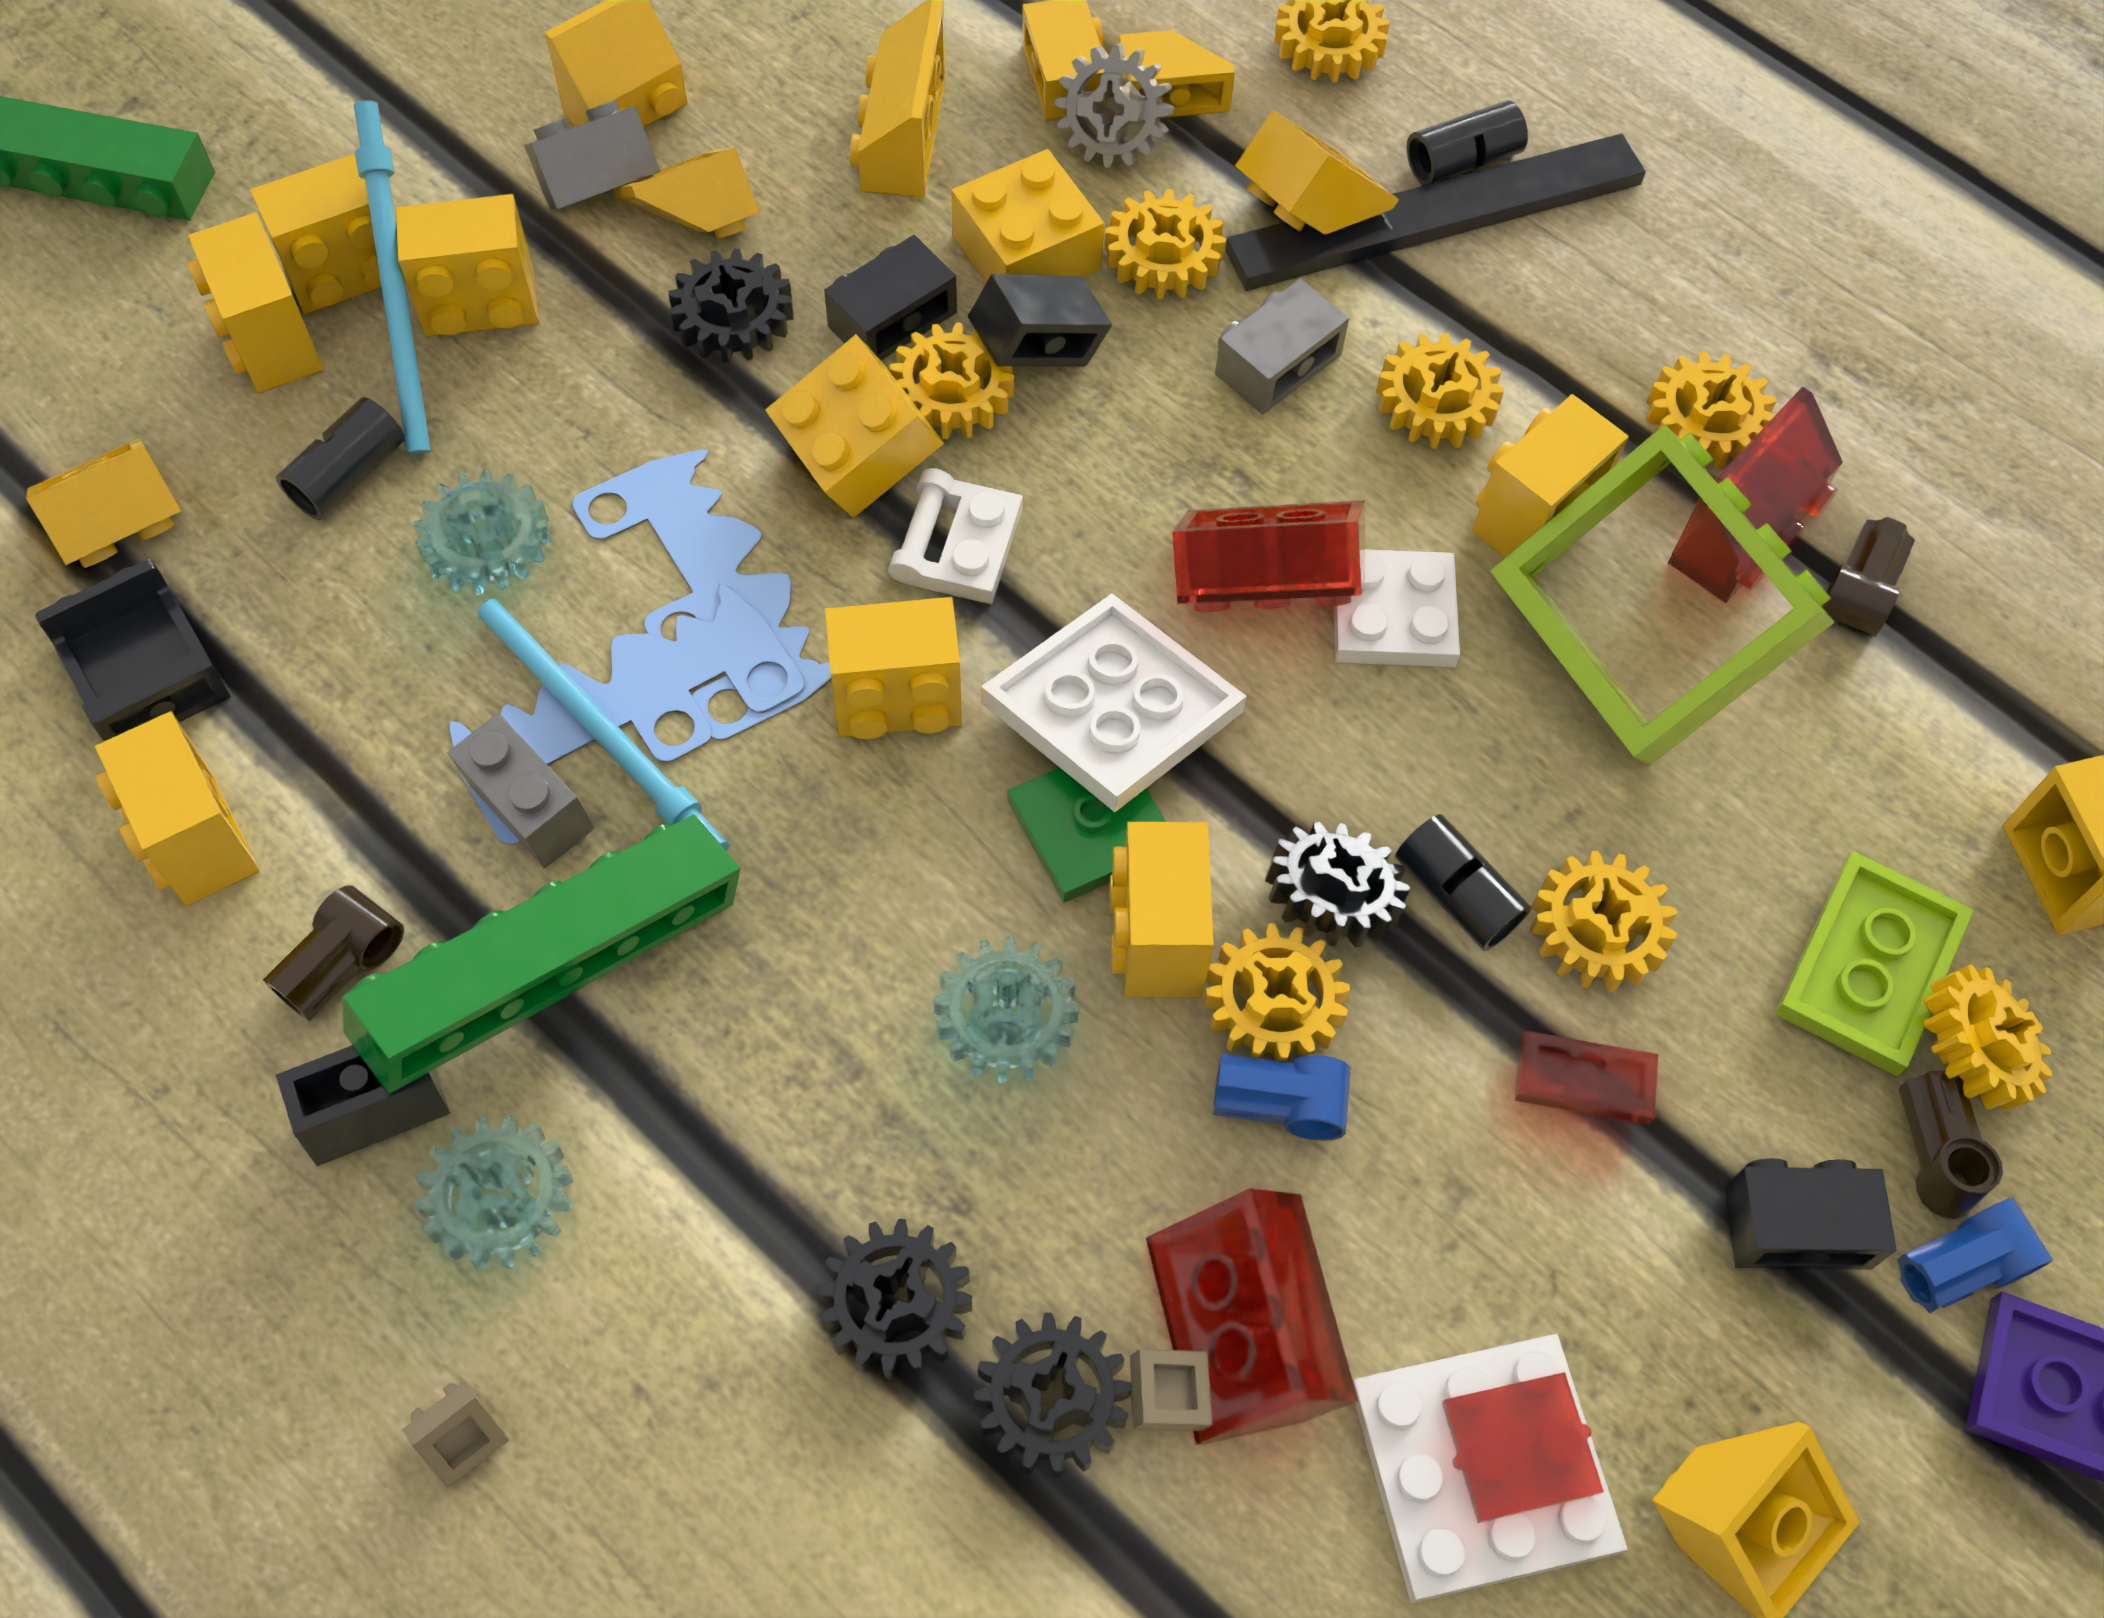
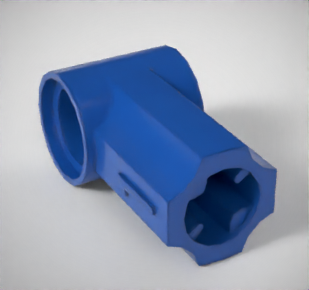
M1221 1053L1216 1080L1213 1115L1285 1125L1286 1131L1290 1134L1310 1140L1327 1141L1342 1138L1346 1134L1351 1077L1350 1065L1340 1059L1323 1055L1300 1056L1294 1058L1289 1063Z
M2013 1197L1982 1210L1957 1226V1230L1915 1248L1897 1259L1901 1271L1900 1281L1912 1301L1922 1305L1928 1313L1950 1306L1992 1284L1996 1289L2007 1286L2054 1261Z

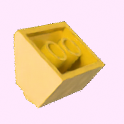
M927 0L881 33L877 55H868L866 87L870 88V93L860 95L858 126L862 128L861 135H852L850 146L851 168H859L861 192L925 198L946 81L944 0Z

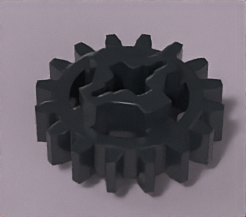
M734 248L730 259H722L721 255L715 250L711 251V263L704 265L696 259L690 261L692 275L677 273L675 276L677 289L669 290L668 294L674 331L681 332L682 342L685 347L698 343L701 357L706 358L714 350L721 351L722 361L729 363L733 352L741 351L743 357L748 361L753 359L752 348L758 345L768 352L773 350L772 335L777 337L787 336V321L794 319L789 279L781 278L780 266L777 263L764 268L762 254L757 252L749 261L743 260L741 250Z
M1314 822L1309 835L1302 829L1295 827L1292 829L1288 841L1279 840L1265 876V882L1273 885L1268 897L1270 903L1286 904L1281 918L1285 922L1300 919L1305 923L1303 928L1304 936L1309 938L1319 930L1326 933V940L1330 946H1336L1340 936H1347L1351 944L1358 948L1362 947L1367 935L1379 942L1383 940L1388 927L1393 929L1396 927L1406 906L1404 902L1410 891L1409 885L1400 882L1405 873V868L1403 865L1387 863L1392 851L1388 846L1378 849L1369 846L1371 834L1364 832L1356 839L1348 835L1346 824L1339 823L1335 833H1328L1320 822ZM1370 899H1375L1373 903L1367 905Z
M898 1218L894 1227V1234L884 1236L882 1229L875 1221L869 1223L870 1240L861 1244L850 1235L843 1239L848 1255L845 1261L828 1257L826 1260L827 1273L836 1282L818 1285L817 1293L819 1301L828 1305H834V1307L819 1315L823 1330L841 1328V1331L832 1341L834 1351L838 1355L847 1353L853 1348L857 1349L855 1365L858 1371L864 1373L874 1360L882 1362L885 1379L892 1380L897 1370V1363L907 1362L910 1370L916 1377L922 1375V1356L930 1353L942 1363L948 1359V1350L943 1340L945 1336L963 1340L966 1334L965 1324L955 1314L972 1312L973 1302L972 1295L956 1290L970 1282V1273L967 1266L949 1267L957 1256L956 1246L949 1242L936 1250L933 1247V1227L927 1225L920 1231L917 1238L912 1237L908 1234L906 1219ZM897 1256L896 1259L878 1265L871 1264L884 1257ZM928 1268L934 1272L940 1281L943 1290V1303L936 1301V1295L924 1289L923 1283L926 1279ZM906 1284L909 1304L897 1301L892 1309H887L885 1313L882 1293L894 1296L900 1287L903 1288ZM849 1293L855 1296L857 1302L868 1308L864 1318L865 1325L862 1330L854 1323L848 1311ZM912 1331L921 1333V1335L911 1340L892 1343L897 1336Z
M1052 1312L1044 1313L1041 1330L1032 1332L1029 1325L1023 1319L1015 1322L1017 1341L1011 1344L999 1336L992 1340V1350L999 1359L998 1363L980 1361L977 1368L978 1377L991 1384V1387L974 1391V1406L982 1409H992V1413L988 1414L980 1422L982 1435H994L1001 1432L1003 1437L997 1448V1456L1004 1460L1016 1450L1024 1454L1023 1473L1030 1475L1035 1469L1038 1460L1049 1461L1052 1477L1061 1478L1064 1460L1073 1458L1076 1465L1084 1472L1090 1469L1091 1457L1089 1448L1094 1445L1097 1449L1107 1454L1114 1447L1115 1441L1106 1427L1125 1428L1129 1413L1121 1407L1114 1405V1402L1130 1398L1131 1383L1113 1379V1376L1123 1368L1125 1359L1122 1353L1112 1354L1107 1357L1102 1355L1101 1352L1107 1338V1334L1104 1331L1100 1330L1088 1340L1080 1336V1317L1074 1316L1069 1322L1067 1329L1060 1330L1056 1329ZM1052 1349L1050 1356L1031 1365L1021 1362L1022 1359L1032 1353ZM1079 1358L1093 1371L1101 1394L1096 1393L1097 1388L1084 1384L1077 1369ZM1059 1369H1063L1062 1385H1064V1398L1057 1400L1054 1409L1050 1408L1046 1420L1041 1422L1043 1405H1041V1391H1046L1051 1381L1055 1382ZM1003 1395L1009 1396V1401L1022 1406L1028 1419L1025 1432L1013 1422L1008 1414ZM1072 1424L1086 1428L1072 1438L1052 1441L1054 1433Z

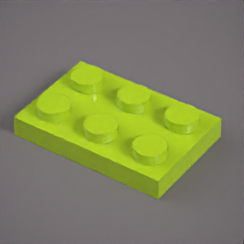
M1852 850L1843 862L1774 1014L1898 1077L1908 1068L1925 1028L1924 1020L1928 1019L1931 1013L1923 1003L1924 998L1934 994L1930 987L1933 982L1947 976L1974 909Z

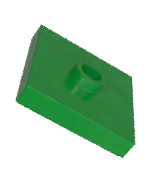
M1057 768L1007 790V801L1063 903L1109 883L1110 875H1112L1113 847H1125L1128 822H1166L1147 788L1114 812L1061 768Z

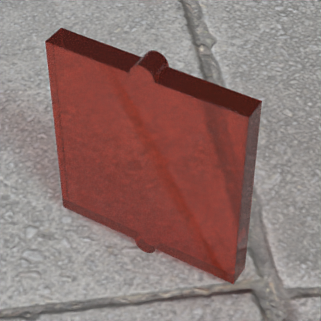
M1565 1372L1443 1400L1442 1406L1457 1452L1452 1460V1464L1456 1469L1463 1472L1478 1524L1604 1493L1587 1441L1592 1431L1587 1424L1581 1423Z

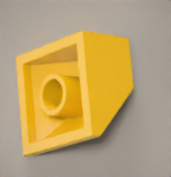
M735 147L708 151L663 168L655 174L612 189L615 198L696 232H711L714 230L717 239L747 229L748 226L745 218L760 213Z
M1799 1421L1696 1447L1678 1470L1668 1477L1664 1486L1652 1499L1678 1547L1754 1618H1784L1860 1524L1812 1428Z

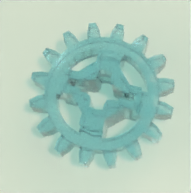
M483 470L480 480L471 482L469 477L462 473L458 475L459 487L453 490L443 484H439L436 487L441 498L438 502L423 500L421 507L426 518L414 521V528L419 538L416 541V545L423 562H427L432 576L436 580L447 576L453 590L458 591L466 581L472 582L476 594H483L486 583L495 581L501 591L507 590V577L514 573L516 576L526 580L530 577L526 562L542 563L545 559L541 544L551 542V535L547 526L549 520L542 501H537L533 487L530 484L518 488L513 474L508 473L500 482H494L490 470Z
M1008 936L1004 943V950L994 951L992 945L985 939L980 941V957L975 960L963 951L956 955L959 974L943 971L940 975L941 989L945 993L934 996V1014L943 1017L936 1022L937 1035L939 1040L953 1039L949 1045L950 1058L954 1062L963 1059L967 1055L972 1057V1075L978 1077L989 1065L996 1067L998 1082L1005 1083L1009 1075V1068L1019 1067L1021 1074L1026 1080L1033 1078L1035 1060L1040 1059L1051 1068L1057 1064L1058 1052L1054 1044L1063 1047L1071 1046L1074 1030L1067 1024L1078 1022L1079 1004L1069 1001L1075 997L1076 983L1074 978L1058 980L1062 974L1063 963L1059 957L1053 958L1045 964L1040 961L1041 944L1034 942L1026 953L1017 951L1015 938ZM968 992L973 995V1003L976 1007L970 1011V1019L965 1022L961 1010L964 999ZM1047 996L1051 1007V1015L1046 1026L1041 1023V1015L1037 1010L1042 1007V1000ZM1000 1005L1003 1008L995 1012V1006ZM1014 1006L1018 1007V1012L1016 1013L1010 1010Z
M506 1115L499 1130H493L485 1116L477 1117L476 1134L469 1137L457 1127L451 1129L450 1134L455 1146L448 1152L442 1148L432 1147L428 1153L438 1165L436 1172L418 1173L416 1179L425 1191L431 1193V1195L424 1196L415 1201L416 1209L421 1216L431 1219L423 1228L434 1244L445 1240L442 1249L455 1262L468 1251L469 1261L477 1270H484L490 1255L495 1254L506 1269L512 1268L515 1259L514 1251L521 1247H524L533 1257L541 1254L539 1244L535 1238L541 1232L558 1237L561 1229L552 1215L554 1211H570L573 1205L568 1194L559 1190L574 1181L567 1165H557L564 1157L557 1142L551 1141L544 1144L546 1136L541 1127L536 1123L530 1125L521 1134L520 1126L514 1115ZM535 1165L540 1175V1189L537 1199L532 1197L528 1190V1185L535 1176L532 1172ZM476 1184H480L486 1189L491 1187L499 1191L506 1186L514 1200L503 1194L499 1197L496 1194L489 1193L484 1197ZM454 1185L460 1188L461 1199L454 1207V1210L457 1212L455 1218L451 1211V1193ZM509 1228V1229H506V1230H504V1231H500V1232L494 1233L496 1230H501V1229Z

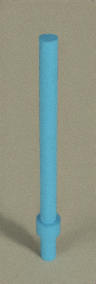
M360 101L354 104L360 148L355 150L358 176L365 179L406 451L409 455L426 454L431 452L405 278L398 261L397 226L389 177L394 175L391 149L384 146L378 103L374 101Z
M496 599L486 601L478 610L480 619L657 804V815L665 823L673 825L695 814L727 851L729 842L701 814L702 805L683 786L675 787Z

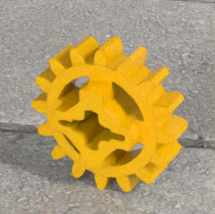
M1287 0V5H1280L1278 8L1274 43L1280 45L1279 57L1281 59L1293 57V71L1297 72L1305 67L1311 69L1310 79L1316 80L1321 73H1329L1332 83H1338L1340 73L1346 72L1349 77L1355 80L1359 78L1361 67L1373 71L1377 58H1383L1390 22L1388 19L1382 18L1383 5L1369 6L1370 0Z
M1172 189L1166 190L1163 199H1156L1150 190L1144 191L1143 203L1139 204L1135 200L1127 198L1124 200V212L1113 211L1111 213L1110 227H1106L1104 250L1107 251L1106 264L1108 268H1118L1117 281L1120 284L1131 279L1135 280V293L1139 295L1148 287L1155 288L1157 299L1163 300L1168 289H1174L1180 298L1186 297L1187 285L1191 284L1202 291L1206 288L1207 276L1217 277L1219 274L1220 261L1224 258L1226 238L1222 237V220H1211L1212 207L1209 204L1198 209L1193 207L1195 195L1188 194L1182 201L1174 200ZM1132 236L1136 238V244L1133 246L1129 242ZM1197 241L1200 245L1198 252L1194 250V244Z
M956 322L952 333H944L938 324L932 325L931 337L925 338L923 335L914 332L911 334L912 349L904 346H898L896 349L897 363L890 364V373L931 427L937 426L941 428L942 439H949L952 429L960 428L966 438L972 437L974 424L979 423L989 430L993 427V413L1007 414L1008 398L1014 397L1013 366H996L976 330L971 336L966 335L963 332L962 323ZM920 374V382L915 384V379ZM988 377L990 380L989 384L983 391L982 389H984V379Z
M1424 333L1419 334L1415 348L1402 341L1398 344L1396 356L1387 354L1376 387V394L1381 396L1378 410L1380 413H1393L1389 426L1392 430H1397L1404 426L1409 428L1408 441L1412 443L1417 441L1421 435L1429 437V443L1433 449L1438 448L1441 438H1448L1455 448H1459L1462 445L1465 433L1469 437L1479 440L1482 437L1485 425L1492 427L1495 423L1505 388L1498 385L1502 373L1500 368H1486L1490 354L1487 351L1479 352L1475 355L1470 353L1471 340L1464 339L1458 346L1450 344L1448 333H1442L1438 343H1431Z
M1700 352L1695 364H1692L1689 359L1682 355L1678 357L1674 368L1664 366L1657 382H1654L1646 402L1651 406L1646 417L1647 423L1660 424L1658 429L1666 424L1679 439L1690 432L1714 459L1712 462L1717 469L1723 468L1728 456L1739 465L1745 463L1750 451L1757 454L1761 451L1777 420V416L1771 413L1777 402L1776 397L1762 395L1768 381L1766 378L1751 380L1748 375L1752 366L1748 363L1740 366L1738 369L1731 367L1730 355L1727 354L1720 358L1719 363L1711 362L1706 352Z
M1591 851L1584 867L1574 856L1568 857L1560 872L1550 870L1541 886L1543 890L1538 891L1531 906L1534 911L1539 913L1530 927L1531 933L1547 935L1539 950L1542 957H1549L1557 954L1562 959L1557 974L1563 977L1573 968L1581 972V987L1586 989L1589 988L1595 977L1603 978L1609 992L1617 990L1624 976L1634 986L1641 984L1648 974V970L1656 972L1668 956L1665 951L1669 950L1677 937V932L1668 928L1677 915V909L1671 906H1660V901L1668 890L1666 885L1660 884L1649 887L1645 883V879L1650 868L1643 865L1632 873L1625 869L1626 856L1620 853L1612 865L1604 864L1599 851ZM1577 890H1582L1581 898H1573L1569 906H1563L1564 899ZM1638 935H1644L1642 944L1633 951L1626 953V945L1629 942H1634Z
M1270 923L1263 939L1258 940L1256 935L1247 928L1242 930L1239 942L1240 949L1227 942L1221 946L1218 958L1221 964H1210L1206 981L1212 987L1206 988L1203 1002L1204 1007L1218 1009L1212 1014L1210 1023L1212 1032L1230 1030L1231 1033L1226 1046L1227 1050L1233 1052L1245 1044L1251 1048L1250 1057L1262 1059L1264 1053L1273 1054L1274 1061L1287 1062L1291 1052H1295L1298 1057L1313 1055L1315 1052L1314 1042L1326 1049L1332 1045L1336 1035L1333 1027L1342 1028L1348 1013V1009L1341 1004L1345 1003L1348 998L1350 984L1335 981L1343 967L1340 959L1324 962L1321 958L1326 946L1325 941L1320 939L1310 947L1302 944L1303 929L1295 927L1289 939L1280 938L1276 924ZM1310 980L1313 981L1319 995V1008L1315 1006L1317 998L1308 992L1307 983ZM1234 982L1239 985L1237 993L1246 999V1006L1242 1011L1239 1010L1233 994ZM1279 991L1283 993L1276 996L1274 1000L1270 998L1275 996Z
M1968 965L1930 985L1934 994L1925 997L1923 1003L1934 1014V1016L1924 1020V1027L1935 1033L1938 1041L1934 1042L1931 1049L1934 1054L1939 1055L1943 1064H1948L1945 1074L1949 1079L1959 1076L1964 1081V1095L1968 1099L1980 1094L1985 1109L1991 1110L2000 1106L2003 1112L2033 1101L2035 1097L2047 1091L2042 1081L2051 1078L2052 1071L2042 1061V1058L2051 1055V1050L2044 1043L2039 1042L2037 1035L2042 1033L2043 1026L2041 1022H2038L2032 1011L2026 1012L2029 1007V1002L2026 998L2016 1001L2012 996V986L2008 979L1996 983L1990 968L1985 967L1976 971L1973 965Z

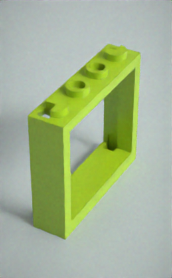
M1666 424L1490 570L1633 757L1649 765L1656 762L1834 623L1833 619L1822 608V605L1831 599L1823 587L1807 569L1797 577L1782 560L1792 552L1767 522L1756 530L1743 514L1752 506L1744 494L1729 477L1719 484L1713 479L1705 467L1714 459L1690 432L1679 439ZM1673 463L1794 609L1648 722L1534 576L1665 467Z

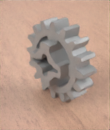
M1124 43L1114 44L1109 57L1102 45L1090 49L1092 63L1082 56L1075 58L1072 61V65L1077 72V76L1066 74L1061 76L1059 80L1062 86L1069 91L1068 95L1054 99V105L1067 110V116L1058 121L1057 126L1058 128L1071 127L1074 134L1069 139L1067 145L1069 148H1073L1083 143L1087 147L1084 153V160L1087 162L1094 160L1099 154H1103L1105 168H1111L1116 165L1121 154L1126 166L1132 165L1137 162L1136 148L1148 156L1156 150L1155 144L1150 138L1151 135L1163 138L1169 132V129L1160 122V117L1174 113V106L1162 103L1161 96L1169 92L1172 86L1171 83L1157 84L1155 77L1159 74L1162 66L1160 63L1147 68L1143 66L1145 51L1141 48L1135 50L1127 58ZM1104 69V74L1101 75L1100 86L1095 91L1083 92L1089 79L1095 73ZM1131 75L1138 80L1146 95H1141L1131 83ZM1114 96L1116 103L1124 104V112L1114 116L1113 109L1105 107V99ZM1084 117H1087L1095 126L1097 135L1088 127ZM1146 120L1141 131L1132 140L1124 142V137L1127 136L1128 125L1132 121Z

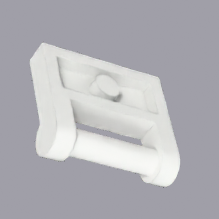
M925 469L916 490L920 497L903 546L900 550H896L893 553L888 573L893 579L903 584L992 604L1023 510V495L954 480L951 475L939 469ZM941 505L955 508L957 511L939 563L925 560L924 554Z

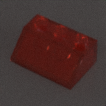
M1802 386L1715 479L1719 484L1729 477L1752 504L1750 508L1743 512L1745 517L1756 530L1767 522L1789 549L1806 526L1801 520L1808 513L1817 518L1836 495L1838 488L1833 486L1831 482L1843 463L1813 393ZM1699 497L1668 564L1724 603H1727L1742 586L1751 591L1761 581L1765 573L1704 500Z
M1365 500L1188 510L1172 531L1177 604L1194 603V610L1198 612L1226 610L1230 608V602L1254 601L1255 608L1278 609L1289 606L1291 604L1290 599L1315 598V604L1318 606H1340L1351 603V596L1362 595L1364 589Z
M1249 1188L1146 1237L1173 1350L1205 1351L1208 1353L1212 1426L1203 1431H1193L1196 1445L1214 1443L1303 1423L1359 1401L1301 1194Z

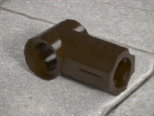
M1889 517L1881 520H1866L1846 563L1840 566L1826 592L1831 599L1823 604L1822 608L1832 619L1873 637L1877 636L1898 598L1900 588L1895 585L1904 569L1915 541L1909 535L1906 524Z
M346 885L335 890L323 901L314 915L313 930L263 979L268 988L288 1007L308 1021L360 969L364 971L373 970L386 962L397 950L403 939V924L353 885Z
M1946 1070L1929 1071L1922 1076L1905 1080L1899 1087V1093L1922 1167L1916 1178V1190L1922 1203L1930 1211L1942 1217L1959 1218L1966 1216L2000 1183L2003 1175L2002 1161L1996 1150L1981 1138L1970 1100L1964 1095V1081L1959 1076L1949 1079L1945 1074ZM1950 1169L1960 1173L1968 1185L1959 1182L1952 1175Z

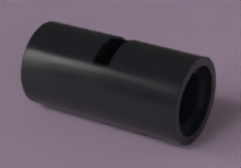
M1506 100L1411 133L1406 146L1408 162L1413 175L1422 185L1446 180L1524 152L1528 143V129L1524 115L1518 105L1511 100Z
M361 397L323 432L322 437L324 441L314 440L276 475V481L284 494L301 511L316 520H321L405 441L404 433L395 419L383 407L369 398Z
M1442 814L1433 816L1419 826L1402 843L1395 854V858L1400 864L1404 866L1483 951L1490 950L1510 935L1523 922L1532 909L1525 899Z

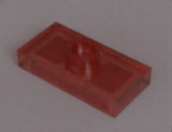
M1524 1031L1520 1038L1514 1101L1649 1125L1655 1117L1658 1054Z

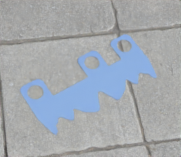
M696 450L652 460L583 491L574 498L573 508L589 535L598 539L607 538L648 519L693 593L649 613L644 621L648 634L663 638L661 625L666 617L676 612H687L694 615L697 619L712 621L715 618L717 607L721 605L717 591L721 582L729 586L763 615L802 673L805 685L801 692L766 711L758 712L748 707L746 714L740 720L729 724L717 722L708 712V703L714 694L725 689L737 691L729 677L725 676L698 689L692 697L712 727L711 737L726 739L804 701L831 679L830 662L818 664L814 660L802 659L800 657L801 650L810 632L808 627H779L790 605L791 581L788 574L743 575L736 572L739 563L759 542L762 533L756 527L736 517L707 513L719 500L722 492L719 489L695 486L690 483L695 473L694 467L706 458L709 451ZM613 493L625 500L627 510L622 519L612 524H600L590 517L589 505L595 497L601 494ZM774 662L760 663L753 667L748 675L750 689L761 696L775 695L787 683L785 669Z
M721 582L717 590L721 605L716 609L715 618L709 622L686 615L678 616L676 620L677 641L667 640L651 634H623L613 637L611 643L612 677L608 684L597 682L569 665H559L618 727L632 721L653 756L660 761H672L710 739L712 727L688 690L725 671L746 705L758 712L766 711L798 694L804 688L805 679L763 615L729 586ZM763 662L777 663L787 673L785 687L779 693L772 696L758 695L748 685L750 671L753 667ZM544 685L539 690L533 715H529L510 704H506L502 708V717L546 764L595 740ZM669 711L687 713L694 721L693 735L689 740L680 745L671 746L663 744L657 739L654 732L655 723L660 716ZM450 721L449 730L453 747H455L472 732L460 722ZM466 782L498 839L506 844L520 842Z

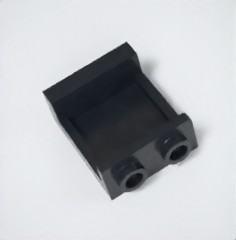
M151 559L145 560L133 567L124 568L112 577L74 595L65 596L53 605L35 614L40 627L54 645L84 702L82 708L91 725L103 741H107L172 711L180 723L231 697L174 594Z

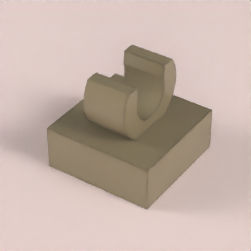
M1138 1349L1130 1355L1133 1429L1203 1431L1212 1426L1207 1352Z
M465 1381L459 1386L450 1383L444 1387L443 1390L446 1396L424 1413L419 1408L411 1413V1423L402 1429L413 1448L447 1488L509 1441L499 1424Z

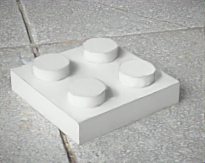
M1335 548L1332 559L1335 663L1456 667L1460 657L1454 553Z

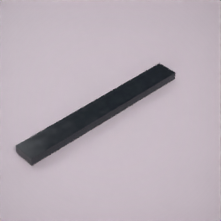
M1621 133L1393 193L1399 201L1392 210L1326 235L1307 223L1299 231L1283 222L1227 237L1225 251L1245 291L1635 187L1642 184L1646 170Z

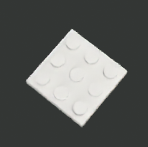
M1110 594L982 685L980 703L1107 807L1116 812L1244 712L1247 696L1114 594Z
M1558 1334L1353 1379L1349 1385L1411 1604L1622 1554L1628 1550Z

